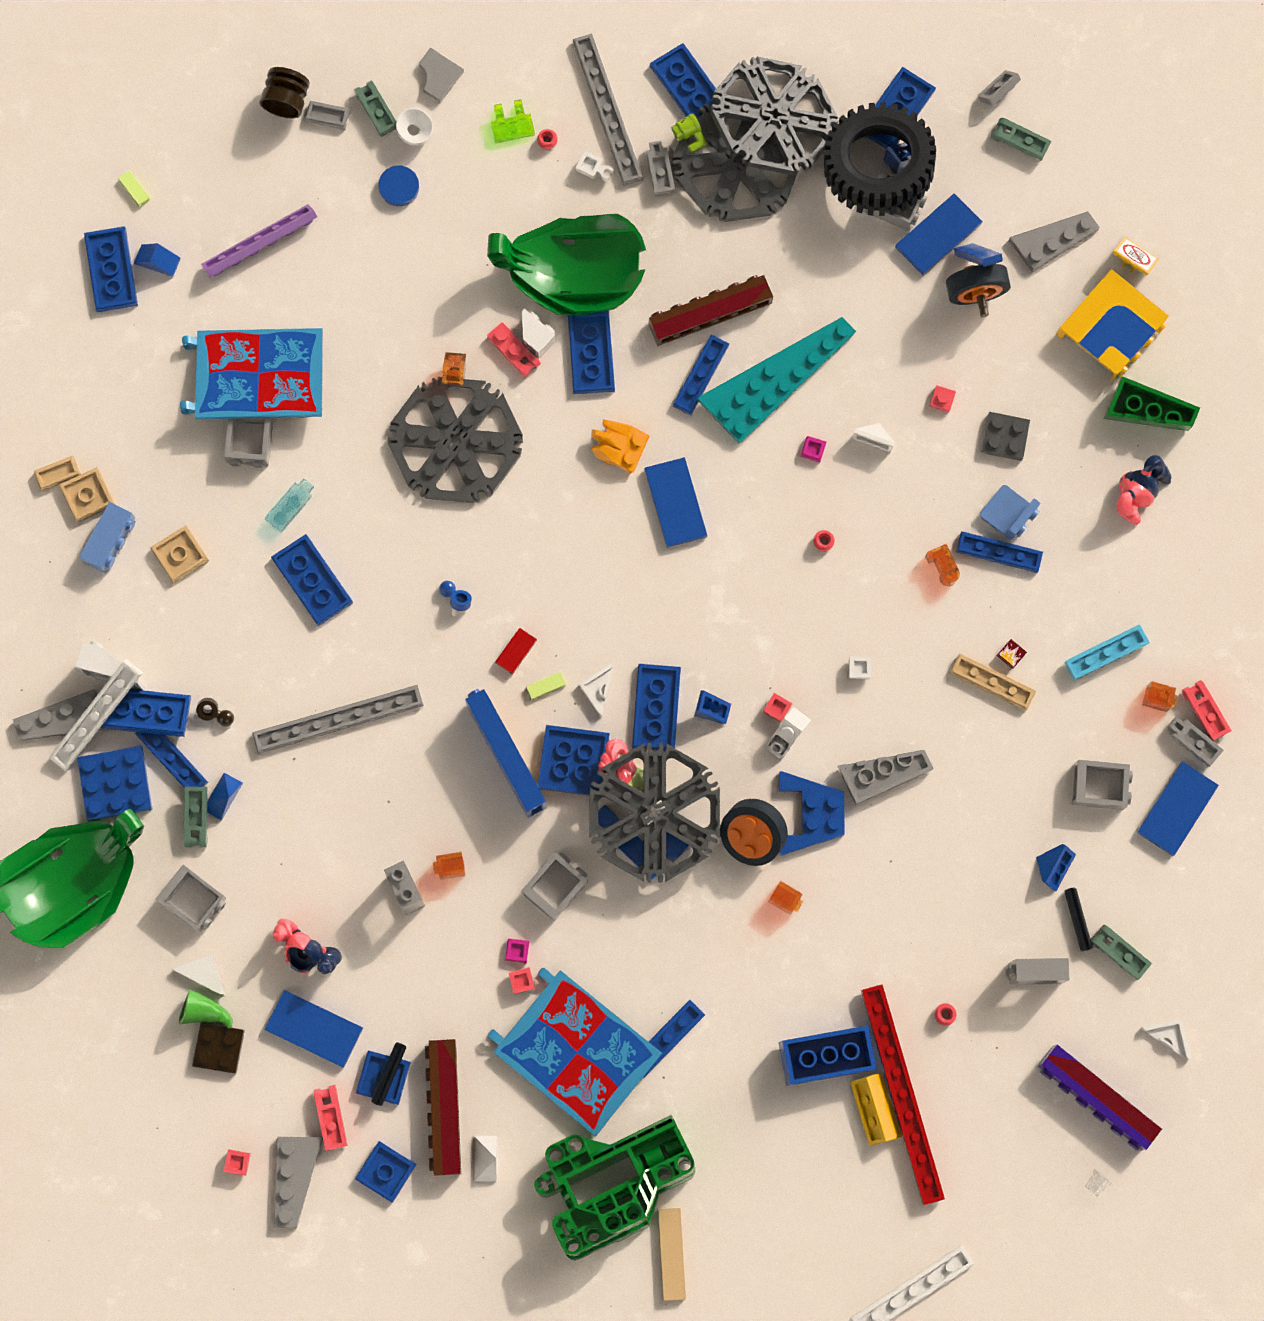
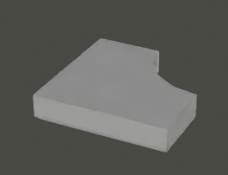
M431 47L419 62V66L425 71L427 76L424 92L441 103L464 73V69Z

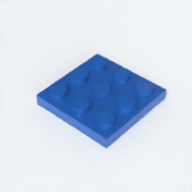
M546 725L538 780L539 789L589 796V787L598 791V788L592 786L591 782L594 781L597 784L602 782V777L597 775L599 770L598 764L601 755L606 752V744L609 741L610 733Z
M142 746L77 757L88 822L116 817L127 809H132L134 813L153 810Z

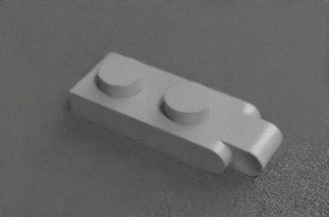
M661 141L649 142L650 150H647L646 153L654 195L675 193L667 147L663 148Z
M1175 717L1167 726L1173 732L1171 736L1208 767L1224 751L1186 719L1182 721Z

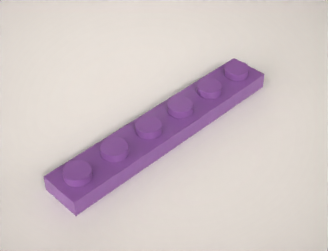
M307 204L201 265L209 277L218 276L224 269L238 265L242 259L257 254L263 247L275 244L279 238L293 234L301 226L309 225L313 222V219L317 218V215L313 208Z

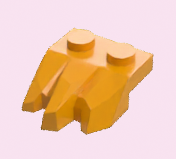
M603 419L602 425L605 431L593 429L591 431V437L599 442V445L591 448L597 459L609 465L614 464L630 474L634 473L649 435L628 424Z

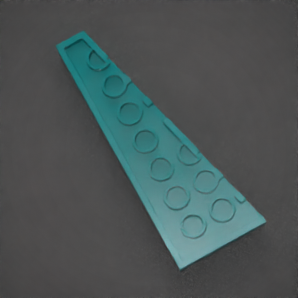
M841 317L698 397L697 401L740 444L857 331Z

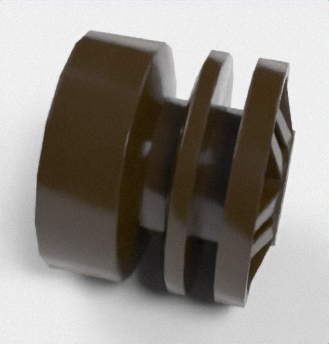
M270 68L267 74L268 78L265 80L266 87L263 89L259 101L260 106L269 113L279 117L299 118L304 106L303 98L307 96V90L310 85L309 79L289 68Z

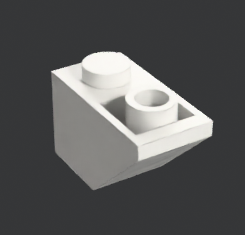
M524 308L522 311L523 343L533 355L540 359L556 342L555 331L549 325H543L534 312H528Z
M793 708L779 725L765 748L782 760L811 719L796 708Z

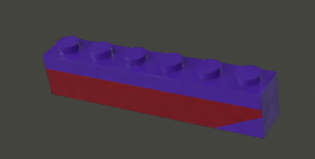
M1058 1044L1053 1045L1039 1063L1038 1067L1042 1069L1040 1073L1049 1080L1053 1078L1059 1083L1058 1087L1063 1092L1073 1094L1076 1097L1075 1101L1083 1108L1088 1106L1094 1111L1092 1115L1101 1122L1106 1121L1111 1125L1110 1129L1120 1137L1122 1135L1129 1140L1127 1143L1135 1150H1147L1161 1132V1127Z

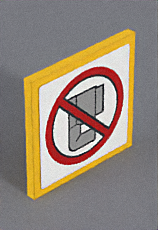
M1126 237L1123 238L1113 251L1114 255L1124 260L1123 268L1127 263L1133 266L1130 271L1131 273L1138 269L1145 275H1148L1159 260Z

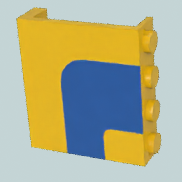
M1111 269L1060 326L1056 335L1061 339L1067 335L1114 374L1111 380L1114 381L1117 376L1121 378L1128 371L1129 368L1126 366L1130 361L1133 363L1137 361L1142 354L1139 351L1143 347L1147 349L1155 340L1152 336L1156 332L1160 334L1167 326L1165 321L1169 315Z

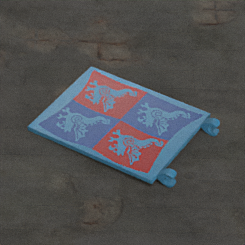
M322 328L197 331V338L192 336L182 337V344L185 350L197 347L195 403L181 401L180 409L183 415L195 413V420L322 417Z
M541 968L538 975L549 983L548 986L505 1038L494 1029L488 1033V1037L499 1045L494 1051L498 1057L594 1136H597L661 1056L662 1052L561 970L554 977L548 970Z

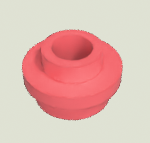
M550 129L542 130L537 136V143L543 149H552L557 144V135ZM545 138H550L551 141H550V142H544V139H545Z
M826 530L816 533L813 539L814 546L820 551L830 550L835 542L832 533ZM825 538L828 543L823 545L820 539Z
M947 1003L939 1005L934 1012L936 1021L944 1026L952 1024L957 1016L955 1008ZM942 1011H947L949 1013V1017L947 1019H944L941 1016Z

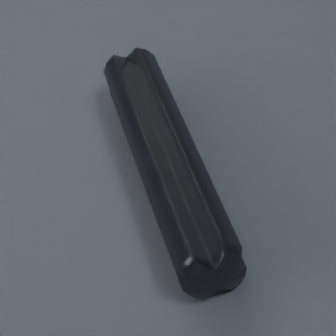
M1075 887L1068 888L1064 893L1081 951H1087L1092 949L1093 946L1078 892Z
M399 1042L395 1043L371 1102L373 1104L383 1105L405 1053L406 1045Z

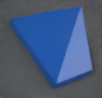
M701 690L694 716L726 724L731 703Z
M223 773L207 801V813L222 821L243 782Z
M1061 844L1036 857L1042 881L1053 891H1057L1076 854L1066 845Z

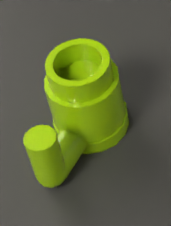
M693 113L671 126L677 141L695 136L697 141L688 145L691 153L706 145L707 142L701 132L700 124Z

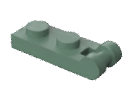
M373 81L367 82L366 86L362 88H355L354 93L361 102L380 137L396 130V120ZM368 93H371V94H372L371 96H369V97H367V98L365 97V95L368 94Z
M1000 118L997 123L998 127L993 130L991 137L1042 161L1052 141L1006 118ZM1005 130H1009V131H1011V132H1010V134L1008 135V134L1004 133V131H1005Z
M185 787L184 847H192V845L207 847L208 787ZM192 830H199V836H192Z
M1103 924L1099 929L1100 933L1091 939L1092 945L1105 953L1133 978L1139 980L1152 963L1111 928ZM1107 937L1112 940L1109 946L1104 943Z

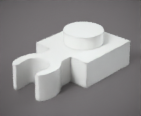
M584 151L576 166L577 172L591 179H594L597 174L603 181L609 182V177L605 176L604 173L610 172L613 174L612 167L602 166L603 159L587 151Z

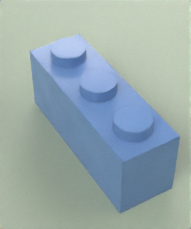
M109 502L79 556L81 561L106 573L107 569H111L115 562L114 556L125 544V536L135 526L134 515Z

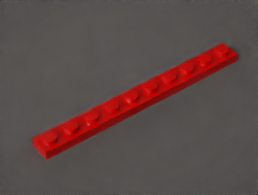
M883 984L861 990L922 1204L927 1205L945 1200Z

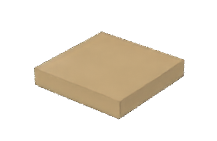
M98 467L59 484L77 523L105 511L109 502L115 504Z
M186 525L150 547L173 584L209 562V559Z

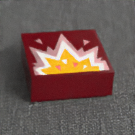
M1010 639L996 656L1013 669L1027 652Z

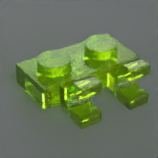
M521 99L513 101L516 117L505 119L502 103L494 105L496 121L491 122L495 144L535 135L531 113L524 114Z

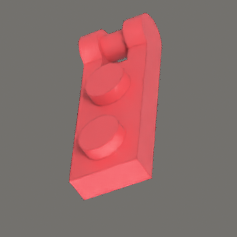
M503 322L487 334V338L522 376L526 377L530 374L532 368H537L541 364L539 359L524 346ZM526 358L528 362L526 364H522L521 361Z
M1202 680L1196 682L1195 686L1191 688L1186 687L1182 689L1184 698L1189 702L1206 734L1212 741L1232 731ZM1198 693L1202 696V698L1199 700H1197L1195 697V695Z
M336 1085L329 1086V1089L321 1090L319 1088L313 1090L325 1151L348 1146ZM331 1097L332 1103L324 1105L323 1099Z

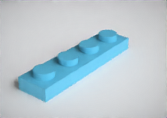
M1139 624L1066 660L1064 663L1075 681L1148 645L1150 642Z

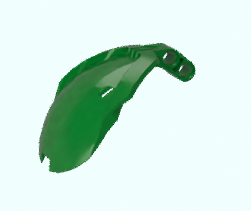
M617 213L579 216L576 219L558 218L518 236L513 243L502 233H491L488 235L487 257L495 267L510 271L511 279L516 287L542 307L557 315L583 316L614 310L633 295L641 283L645 269L639 270V253L645 251L646 247L643 237L635 225ZM563 239L574 240V244H564Z
M127 809L115 819L113 826L107 822L95 821L50 828L36 840H31L0 861V913L3 912L16 928L10 932L12 935L23 942L37 947L64 948L91 932L115 914L134 865V856L129 847L142 835L144 829L143 823L132 809ZM61 849L63 854L53 860L51 855ZM94 896L98 897L89 905L87 904V901L92 899Z

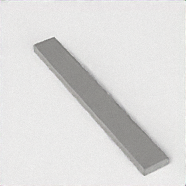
M591 33L573 39V44L623 186L642 181L641 170L593 35Z
M414 685L255 731L252 734L257 752L260 754L424 705L418 685Z

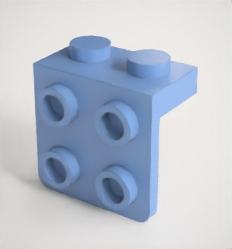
M1002 485L980 512V517L1012 541L1016 535L1020 537L1026 530L1027 526H1025V523L1029 519L1033 521L1040 511L1037 508L1041 503L1035 498L1029 503L1010 487Z

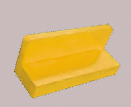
M879 1073L851 1081L850 1084L869 1146L901 1137L883 1074Z

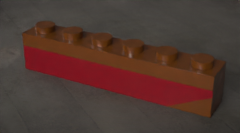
M755 275L741 284L738 282L733 283L722 291L719 289L714 290L703 298L695 297L687 304H676L668 311H657L649 317L648 325L657 346L770 305L773 301V294L765 276L758 277V275Z
M429 1040V1046H425V1059H429L430 1068H426V1081H430V1090L426 1091L427 1104H431V1113H427L428 1126H432V1135H428V1147L433 1149V1158H429V1171H434V1176L461 1174L456 1040Z

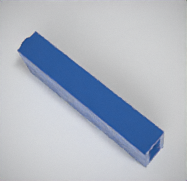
M476 689L467 695L468 698L465 699L466 706L527 818L546 809L547 804L542 792L485 689L481 691Z

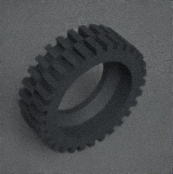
M875 102L869 103V109H865L864 105L858 106L857 113L853 109L849 110L847 118L842 115L839 118V124L835 122L832 125V131L828 132L824 150V175L828 187L831 186V192L834 196L838 194L839 202L843 203L847 200L846 207L849 209L856 205V212L861 214L863 209H868L867 215L873 216L874 211H879V216H885V210H889L890 215L896 214L898 207L901 212L907 210V203L911 207L914 206L917 198L921 200L924 197V192H928L935 171L934 135L931 136L930 127L925 128V121L922 118L917 121L918 114L912 112L909 116L908 108L902 107L901 111H898V104L893 103L891 108H886V102H880V108H875ZM868 135H890L902 140L910 147L911 157L907 166L900 173L888 178H872L859 172L852 164L849 156L851 144Z

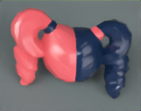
M1152 455L1144 463L1143 470L1130 471L1124 474L1119 481L1118 489L1121 495L1117 500L1116 509L1118 514L1131 524L1138 525L1141 522L1138 507L1150 506L1158 496V481L1166 485L1171 483L1172 476L1160 456Z
M280 919L277 922L273 931V939L276 942H286L285 962H290V967L294 971L307 973L318 965L317 969L320 973L328 974L341 962L342 955L337 948L322 947L316 940H312L308 935L302 933L297 925L288 919Z

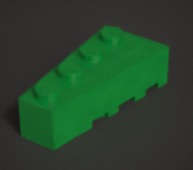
M1122 376L1103 419L1189 431L1195 423L1200 407Z

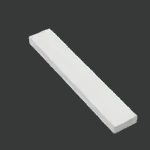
M127 659L124 660L53 751L49 759L64 771H67L143 672Z
M960 1245L850 1319L852 1321H890L973 1266L974 1262L963 1245Z

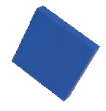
M368 1050L356 1094L373 1097L390 1056ZM401 1060L385 1098L386 1102L399 1105L410 1061Z
M378 1141L355 1180L393 1203L417 1164Z

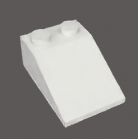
M90 641V644L83 642L75 667L83 676L108 682L121 663L107 649L103 648L102 644ZM138 679L132 689L145 691L146 687Z

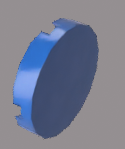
M402 165L386 169L381 174L378 182L380 195L388 204L394 206L409 204V202L417 197L419 192V179L415 172Z

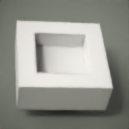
M849 657V679H871V657Z

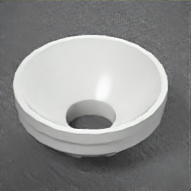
M409 108L398 116L396 131L400 139L405 143L420 145L431 137L433 121L425 111L418 108ZM409 126H416L419 133L415 136L410 135L407 131Z

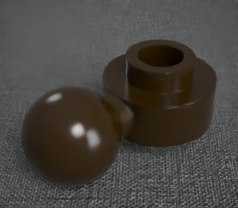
M203 698L198 702L196 713L200 719L209 721L217 718L218 723L223 727H228L234 722L233 713L229 710H218V704L214 699ZM209 705L212 709L206 710L204 706Z

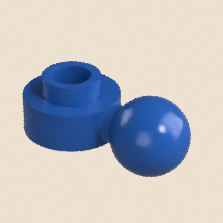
M446 580L440 584V594L444 597H450V606L454 610L466 611L470 608L472 597L467 591H456V586L452 581Z

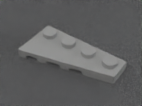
M925 750L837 766L855 805L934 769Z

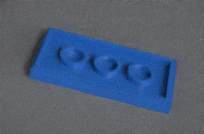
M684 43L650 63L651 69L686 117L691 113L701 117L702 115L699 113L700 107L716 103L711 102L712 95L716 90L715 86Z
M902 67L876 103L875 108H880V102H886V108H891L893 103L898 104V111H901L902 107L908 108L909 116L912 112L919 115L935 92L936 87ZM885 134L866 136L885 149L899 144L901 141L896 137Z
M954 193L895 245V248L924 276L976 230L983 221Z
M122 226L84 233L96 311L103 312L138 306L126 227Z
M609 311L583 316L568 315L573 394L615 392Z
M685 457L645 467V474L666 547L706 538L708 535Z
M307 534L271 556V559L317 626H320L353 604L352 599Z
M638 664L632 740L633 749L645 743L644 749H646L647 743H651L652 750H658V743L663 744V751H665V743L675 748L681 667Z
M130 689L101 728L185 737L191 695Z
M1181 762L1137 833L1171 856H1175L1219 785L1188 764Z
M284 990L265 1030L344 1068L363 1027Z

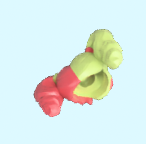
M612 739L607 742L606 752L601 755L598 764L599 772H603L606 775L607 772L600 768L617 759L619 754L622 756L628 752L627 745L622 740ZM633 760L616 770L617 778L643 792V769L636 767Z

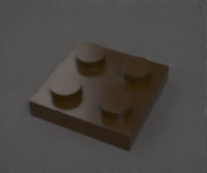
M200 1023L192 1067L237 1074L245 1030L237 1028L228 1029L225 1026Z

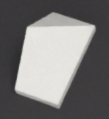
M880 423L856 428L852 437L854 440L888 452L892 451L895 444Z
M475 1136V1181H497V1136Z

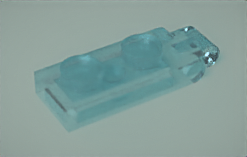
M303 479L299 484L295 482L266 515L265 520L282 533L311 499L312 495L310 492L314 489V486L306 479Z

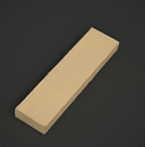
M960 653L950 671V674L1027 711L1036 693L1035 690Z
M681 1208L658 1209L663 1301L685 1300Z

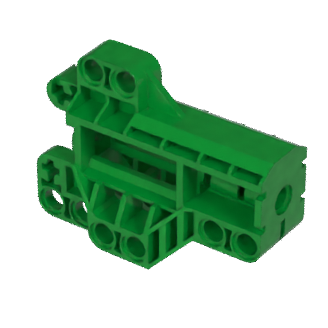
M670 1115L612 1144L594 1141L574 1134L550 1145L545 1151V1157L551 1170L540 1175L535 1181L534 1187L539 1196L543 1198L561 1193L568 1210L555 1216L552 1226L566 1256L576 1261L648 1228L659 1195L691 1180L695 1175L696 1169L694 1159L674 1118ZM578 1141L582 1144V1147L579 1151H572L570 1145ZM662 1144L669 1157V1159L665 1160L664 1155L659 1147ZM554 1151L562 1153L558 1161L550 1160V1155ZM643 1154L649 1169L645 1170L639 1157ZM629 1157L636 1171V1177L578 1205L571 1190V1185ZM683 1164L691 1166L685 1171L680 1169V1166ZM663 1174L670 1175L668 1180L663 1181L659 1179ZM551 1175H554L559 1186L556 1189L552 1179L549 1177ZM542 1181L549 1184L547 1191L543 1188L539 1189L542 1186ZM631 1195V1201L621 1206L618 1205V1200ZM612 1203L614 1204L615 1209L605 1214L599 1212L600 1209ZM638 1215V1218L630 1219L632 1216ZM562 1224H566L569 1235H565ZM618 1225L616 1229H610L612 1226ZM594 1233L599 1234V1238L596 1241H589L590 1235ZM571 1244H579L577 1250L573 1252L568 1250Z

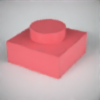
M936 385L929 407L949 413L956 391Z
M774 693L763 713L781 723L793 703Z
M530 967L509 972L514 995L535 989Z
M228 1149L223 1172L246 1176L251 1153Z

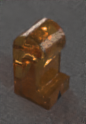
M947 544L928 551L925 558L928 564L934 562L940 573V582L944 586H953L957 582L960 572Z

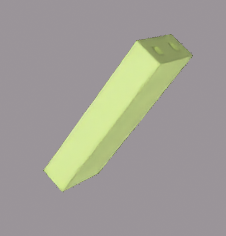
M127 171L118 178L139 207L151 200L130 171Z
M561 672L528 685L526 688L531 700L566 686Z

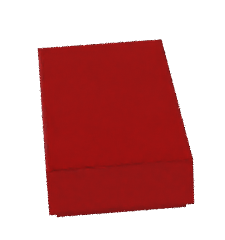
M519 628L495 663L513 675L535 645L537 639Z

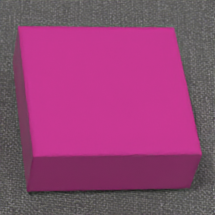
M807 436L800 457L820 463L827 442Z
M508 938L505 961L527 963L530 941Z

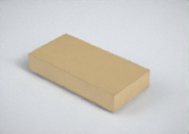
M74 456L34 470L42 492L81 475Z

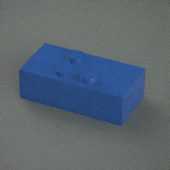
M868 1025L783 1040L778 1043L786 1086L877 1069Z

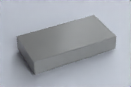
M310 101L305 120L308 123L346 130L350 109Z

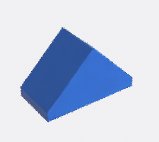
M904 142L889 146L886 149L883 161L895 175L900 173L909 163L911 157L910 147Z
M158 243L141 244L134 264L174 277L181 258Z

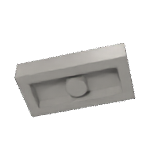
M1005 70L978 95L980 102L992 106L997 104L1021 80L1019 74Z

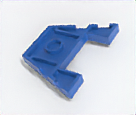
M779 771V792L802 793V835H788L786 844L780 851V856L845 835L843 791Z

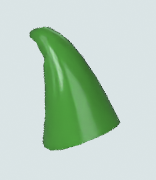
M190 989L179 1016V1024L220 1022L230 1029L233 1019L222 1006Z

